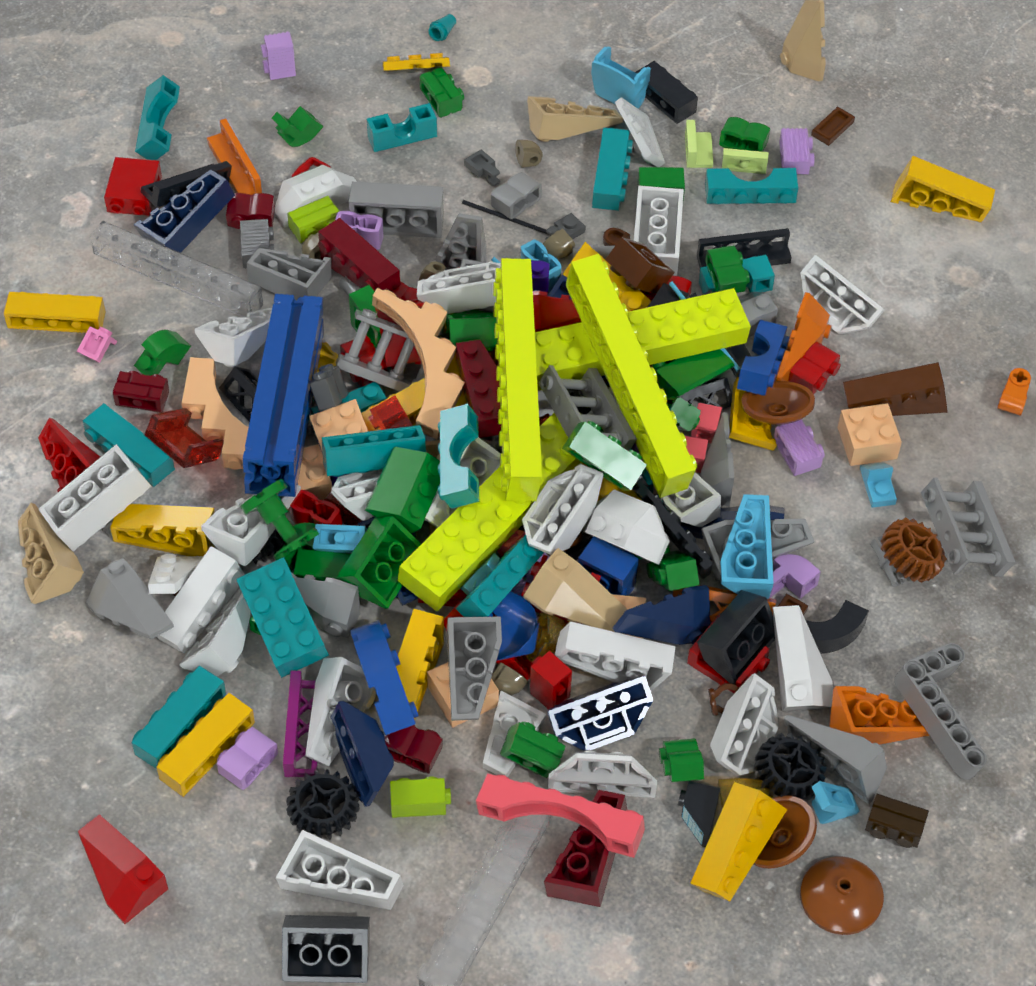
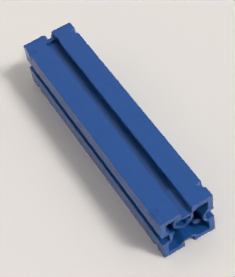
M275 294L243 454L245 494H259L269 485L282 479L288 487L278 496L296 497L313 399L309 381L313 379L312 375L317 373L324 335V319L322 318L323 297L304 296L299 297L296 301L294 295Z

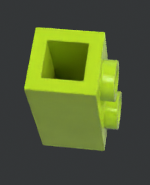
M430 776L417 780L400 778L396 781H390L392 818L446 815V805L451 804L450 788H445L444 778Z

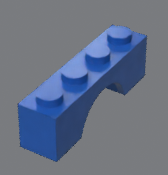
M764 320L759 321L752 346V352L759 356L745 357L740 370L737 389L765 396L768 387L773 388L775 377L778 374L780 363L790 339L789 336H786L788 326Z

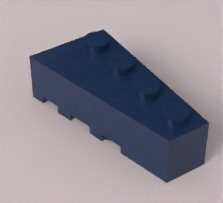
M209 170L189 184L185 192L179 195L175 194L169 199L170 202L160 210L157 207L150 212V217L143 222L140 219L134 226L143 240L175 260L235 194L227 179Z

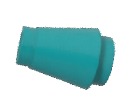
M447 14L432 22L428 29L429 36L435 41L445 40L456 24V18L452 14Z

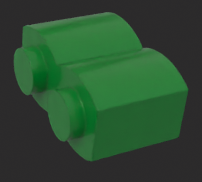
M728 117L721 130L719 145L728 149L763 152L769 141L770 128L761 123H749L739 117Z
M735 246L708 249L706 265L715 291L719 292L734 288L736 293L745 292L750 278L748 271L744 270L742 266L743 257L741 252H738Z
M695 738L663 741V748H659L660 764H663L664 776H669L671 782L704 779V761Z

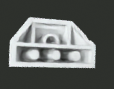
M321 165L282 182L274 214L284 228L288 227V212L325 196H329L335 206L346 203L350 198L352 181H357L352 176Z
M814 255L800 272L803 297L805 292H807L819 302L830 314L828 324L832 325V329L839 335L869 329L885 310L817 255Z
M487 262L444 270L434 274L428 279L418 281L417 298L424 303L426 301L430 304L436 303L442 306L447 311V314L462 313L467 310L484 309L494 306V302H496V296H493L495 269L500 268L501 263Z
M580 464L575 469L548 480L538 495L537 501H534L522 519L529 546L550 555L557 548L562 551L569 549L596 508L604 476L603 472Z
M383 469L372 470L366 473H351L338 477L331 493L344 507L361 520H368L374 516L365 511Z
M617 490L611 491L597 502L596 508L581 530L658 565L669 543L656 507Z
M755 673L728 700L710 744L717 762L736 776L756 772L754 770V764L756 763L755 755L763 743L770 737H775L779 727L777 707L773 697L775 696L774 687Z
M587 750L576 752L549 773L548 789L583 794H596L598 790L624 794L625 796L655 798L657 780L632 755H626L621 752H612L610 754L597 753L596 751Z

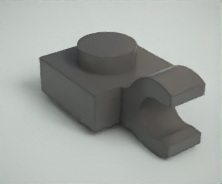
M482 149L464 159V166L478 178L484 175L491 186L500 183V180L496 177L500 174V171L496 168L495 160Z
M570 213L554 222V226L549 227L546 232L551 236L563 228L574 239L585 233L586 226Z

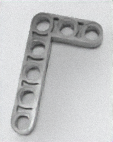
M948 643L908 660L896 674L894 683L955 773L962 779L969 780L975 777L987 762V756L936 683L951 676L965 659V652L959 645Z

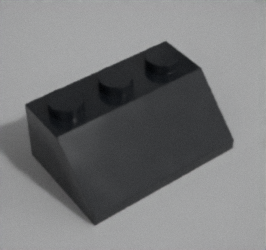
M741 590L697 641L704 661L729 683L736 685L738 678L765 646L769 648L775 641L774 620L767 598Z
M285 915L282 926V981L367 983L370 917Z

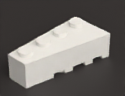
M211 546L165 611L174 627L158 635L157 638L184 654L240 588L236 579L245 574L237 561Z
M569 622L559 632L555 656L565 664L615 683L645 675L651 692L672 674L675 646Z
M304 830L301 831L276 876L280 889L387 910L392 909L404 886L401 875Z

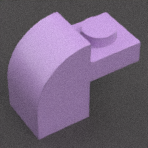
M787 554L775 558L773 561L774 584L769 598L786 586L801 599L818 585L821 571L810 561L798 555Z

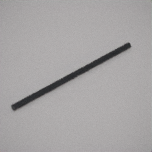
M466 200L462 201V204L549 235L546 232L547 229L516 218L510 219L500 212Z

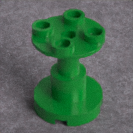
M282 479L269 485L256 496L254 495L240 506L245 516L257 509L267 525L272 523L286 543V547L273 555L275 560L285 558L289 555V552H294L306 543L303 539L308 542L319 535L317 529L313 528L304 535L299 536L285 514L289 511L278 496L288 487Z

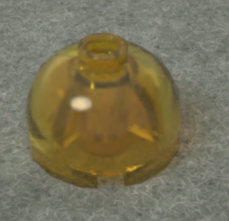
M544 612L537 616L538 623L540 622L535 651L532 654L526 655L527 660L533 662L538 656L543 657L549 651L555 655L560 631L567 625L563 619L554 614L552 616Z

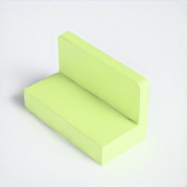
M686 120L685 149L687 168H712L713 150L711 133L696 132L695 120Z
M724 148L722 168H729L730 171L766 174L769 152Z

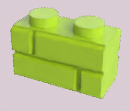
M325 196L288 212V226L301 244L311 234L315 235L319 230L335 221L337 213L340 211L333 204L329 196Z

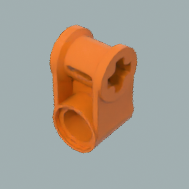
M1015 368L1011 371L997 409L1021 416L1031 381V375L1027 370Z

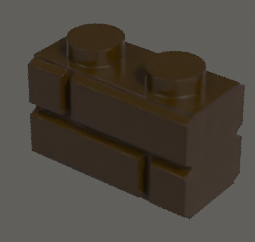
M876 793L865 831L870 832L873 837L878 839L889 838L895 840L898 845L905 848H911L912 846L918 848L929 810Z

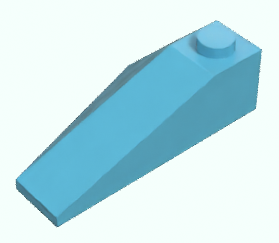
M743 495L720 561L721 584L736 594L743 590L766 597L767 599L770 597L774 582L769 495Z

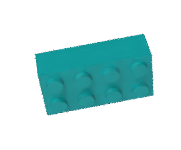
M284 557L236 579L281 678L289 675L291 671H298L329 656Z

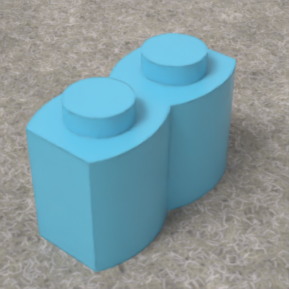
M535 239L521 246L520 259L538 260L550 264L549 293L561 277L562 268L560 262L554 256L548 254L545 246Z

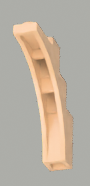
M377 288L373 294L372 306L390 316L402 327L413 342L421 359L425 375V397L415 426L421 425L424 434L437 440L440 435L438 430L440 411L455 407L465 385V382L457 374L446 373L456 351V346L446 338H438L446 322L447 311L436 303L430 304L426 301L420 309L412 301L401 300L393 292Z
M190 357L182 398L184 418L203 419L201 429L204 443L223 444L221 454L224 468L233 470L243 469V454L249 427L233 416L222 402L216 389L215 361L210 358Z

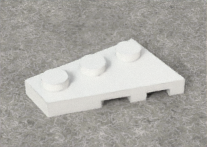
M621 97L615 104L642 152L643 159L648 164L652 163L656 167H661L665 161L648 115Z
M164 554L161 557H157L148 584L149 594H175L183 587L204 556L176 557L175 554Z
M500 691L499 702L483 760V768L496 775L508 777L517 764L500 755L509 728L518 722H529L536 727V731H539L546 720V714Z

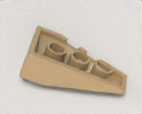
M823 0L804 1L783 43V50L780 54L782 64L786 65L790 73L815 81H823L826 65L825 57H821V47H825V39H823L821 28L825 27Z
M528 96L527 99L530 130L540 141L560 140L623 123V117L615 109L588 105L586 109L571 101H568V105L555 103L556 99L549 97Z
M30 503L18 520L20 546L25 547V558L22 559V566L27 568L28 577L24 579V585L31 603L37 604L70 592L75 584L80 581L84 572L77 556L57 536L39 511V508L34 503Z
M559 548L543 564L523 596L524 599L546 614L552 616L556 614L568 618L567 621L579 622L615 632L612 629L613 626L627 610L581 564Z

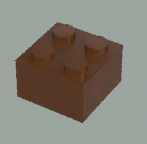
M623 237L620 238L605 259L611 265L610 269L615 274L626 279L625 283L627 286L635 291L640 289L646 294L649 292L657 294L663 283L667 284L675 273L645 244Z

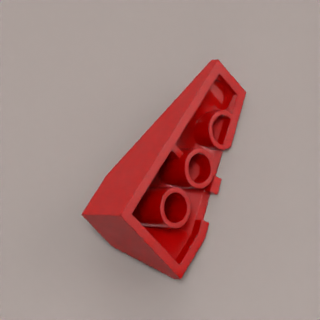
M533 291L535 332L582 322L569 295L562 294L561 298L549 297L548 292Z
M100 814L78 830L106 904L124 924L168 890L163 872Z

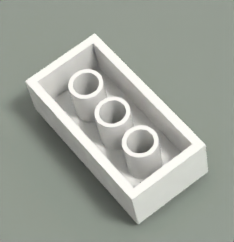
M638 186L634 241L645 244L675 272L673 276H677L684 189Z
M116 444L41 506L39 511L57 536L72 551H75L98 530L104 528L116 515L123 512L134 500L142 496L151 485Z

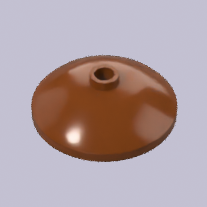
M774 381L773 388L768 387L765 396L747 391L742 396L744 412L754 420L771 425H785L799 421L810 414L815 407V396L810 389L801 384L788 381Z
M778 796L772 798L785 807L787 811L753 865L768 869L788 865L801 857L812 844L817 831L816 816L811 807L798 797Z
M834 856L822 859L809 868L802 880L800 899L805 913L817 926L830 933L851 935L868 929L878 919L883 907L884 893L878 877L867 865L853 858ZM845 884L849 887V889L844 890L840 887V885Z

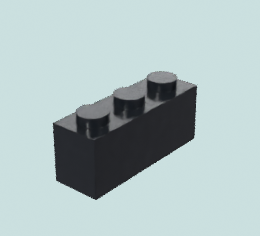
M656 61L644 66L651 68L650 81L646 89V99L676 124L696 113L698 96L693 91H690L679 79L672 76ZM643 68L639 69L635 73L638 74Z

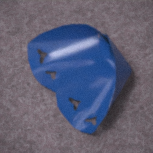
M510 591L501 601L502 603L493 610L497 617H501L502 644L496 661L532 654L535 651L540 622L538 623L535 609L522 596Z

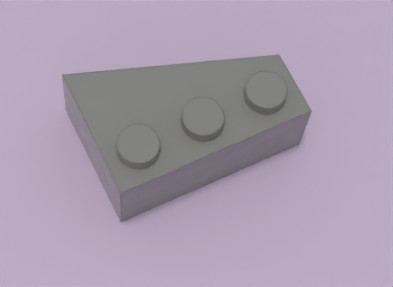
M258 248L247 262L248 282L276 294L294 295L296 301L299 297L304 296L317 297L332 277L331 258L324 257L323 260L309 258V255L306 254L298 257L290 256L285 251Z

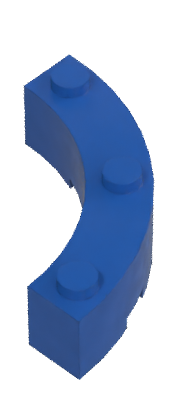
M380 620L351 629V636L369 688L375 687L379 701L374 703L385 735L415 725L414 718L419 717L414 701L408 702L396 668V666L401 665L396 649L390 651L386 640L391 638L387 624L381 625Z

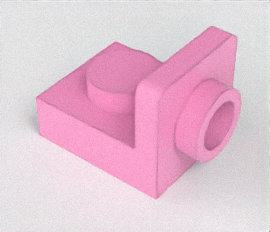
M90 326L77 352L100 363L110 343L116 345L117 340L111 337V331L103 327H99L97 330Z

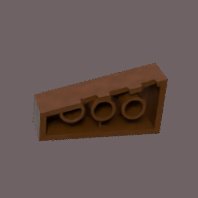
M939 362L843 382L848 409L888 403L892 416L948 413L945 387Z

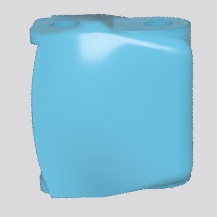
M604 47L592 62L591 75L595 93L613 104L622 97L636 108H640L646 96L651 68L644 67L637 74L612 61L611 47Z

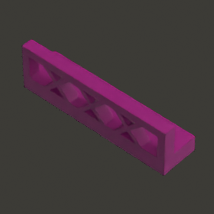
M301 671L290 672L283 755L284 777H304L305 772L310 776H314V771L318 767V762L308 758L312 762L311 769H296V762L306 754V747L304 748L298 742V739L306 732H309L310 722L306 724L302 721L300 715L308 709L312 711L313 698L308 701L302 696V689H315L316 680H302Z

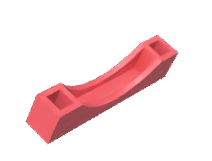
M487 773L476 799L479 815L504 822L528 815H552L574 821L590 830L601 840L608 851L635 858L645 831L644 816L633 810H620L613 808L607 803L598 804L587 801L581 796L565 795L556 789L547 790L536 787L530 782L521 783L510 780L504 775Z

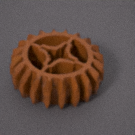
M905 517L902 520L894 521L887 527L880 540L883 544L880 549L885 552L884 558L890 561L889 566H894L896 573H902L904 579L910 577L913 582L918 580L922 583L933 579L942 571L947 560L942 544L937 539L938 534H933L931 527L926 528L923 522L918 524L914 518L909 520Z

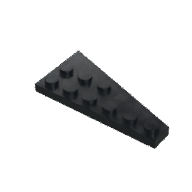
M640 475L632 490L642 501L656 507L667 536L680 552L696 560L698 574L702 579L706 578L711 574L713 560L704 549L701 550L691 532L689 530L685 531L679 523L681 521L674 511L670 510L668 512L661 499L656 494L653 495L647 488L649 485Z

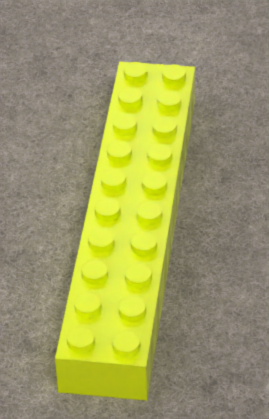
M599 254L571 262L566 287L622 414L637 438L635 443L644 463L647 464L646 468L659 497L662 498L688 489L697 469L696 460L692 454L689 455L686 448V438L682 432H679L676 426V416L672 410H669L666 404V394L657 384L655 369L653 367L650 368L645 347L639 344L636 327L629 322L627 307L624 303L621 304L618 287L615 282H611L607 263L605 261L602 262Z
M501 258L500 268L495 269V282H493V296H496L494 317H497L495 338H498L495 357L499 359V366L496 369V380L500 381V387L497 389V402H500L498 424H501L499 446H502V453L500 454V469H503L501 491H506V501H537L542 480L531 259Z
M734 288L628 312L630 324H633L637 329L639 344L646 349L649 365L747 343L751 328ZM582 322L535 332L538 390H542L538 382L549 365L554 366L560 379L581 380L588 368H597L601 376L605 375Z
M555 413L540 426L542 480L538 495L548 480L573 470L576 466L582 464L581 461L562 449L568 440V436ZM500 467L479 487V502L458 507L399 567L398 582L435 611H438L481 565L523 525L522 519L534 503V501H506V491H501L503 469H500Z

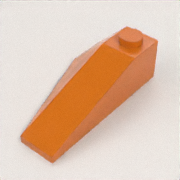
M805 292L797 314L794 330L792 329L776 381H788L790 370L804 356L811 345L816 341L822 344L824 338H829L832 325L828 324L830 314L810 293Z
M836 686L833 689L830 728L864 737L871 743L879 745L929 736L906 700L902 703L889 699V695L883 693L877 696L867 693L866 688L859 686Z

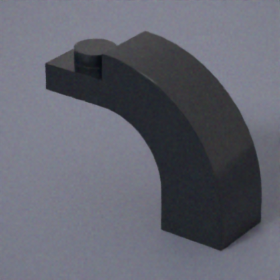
M845 600L837 615L832 619L823 622L806 620L820 654L835 652L850 645L864 628L869 610Z

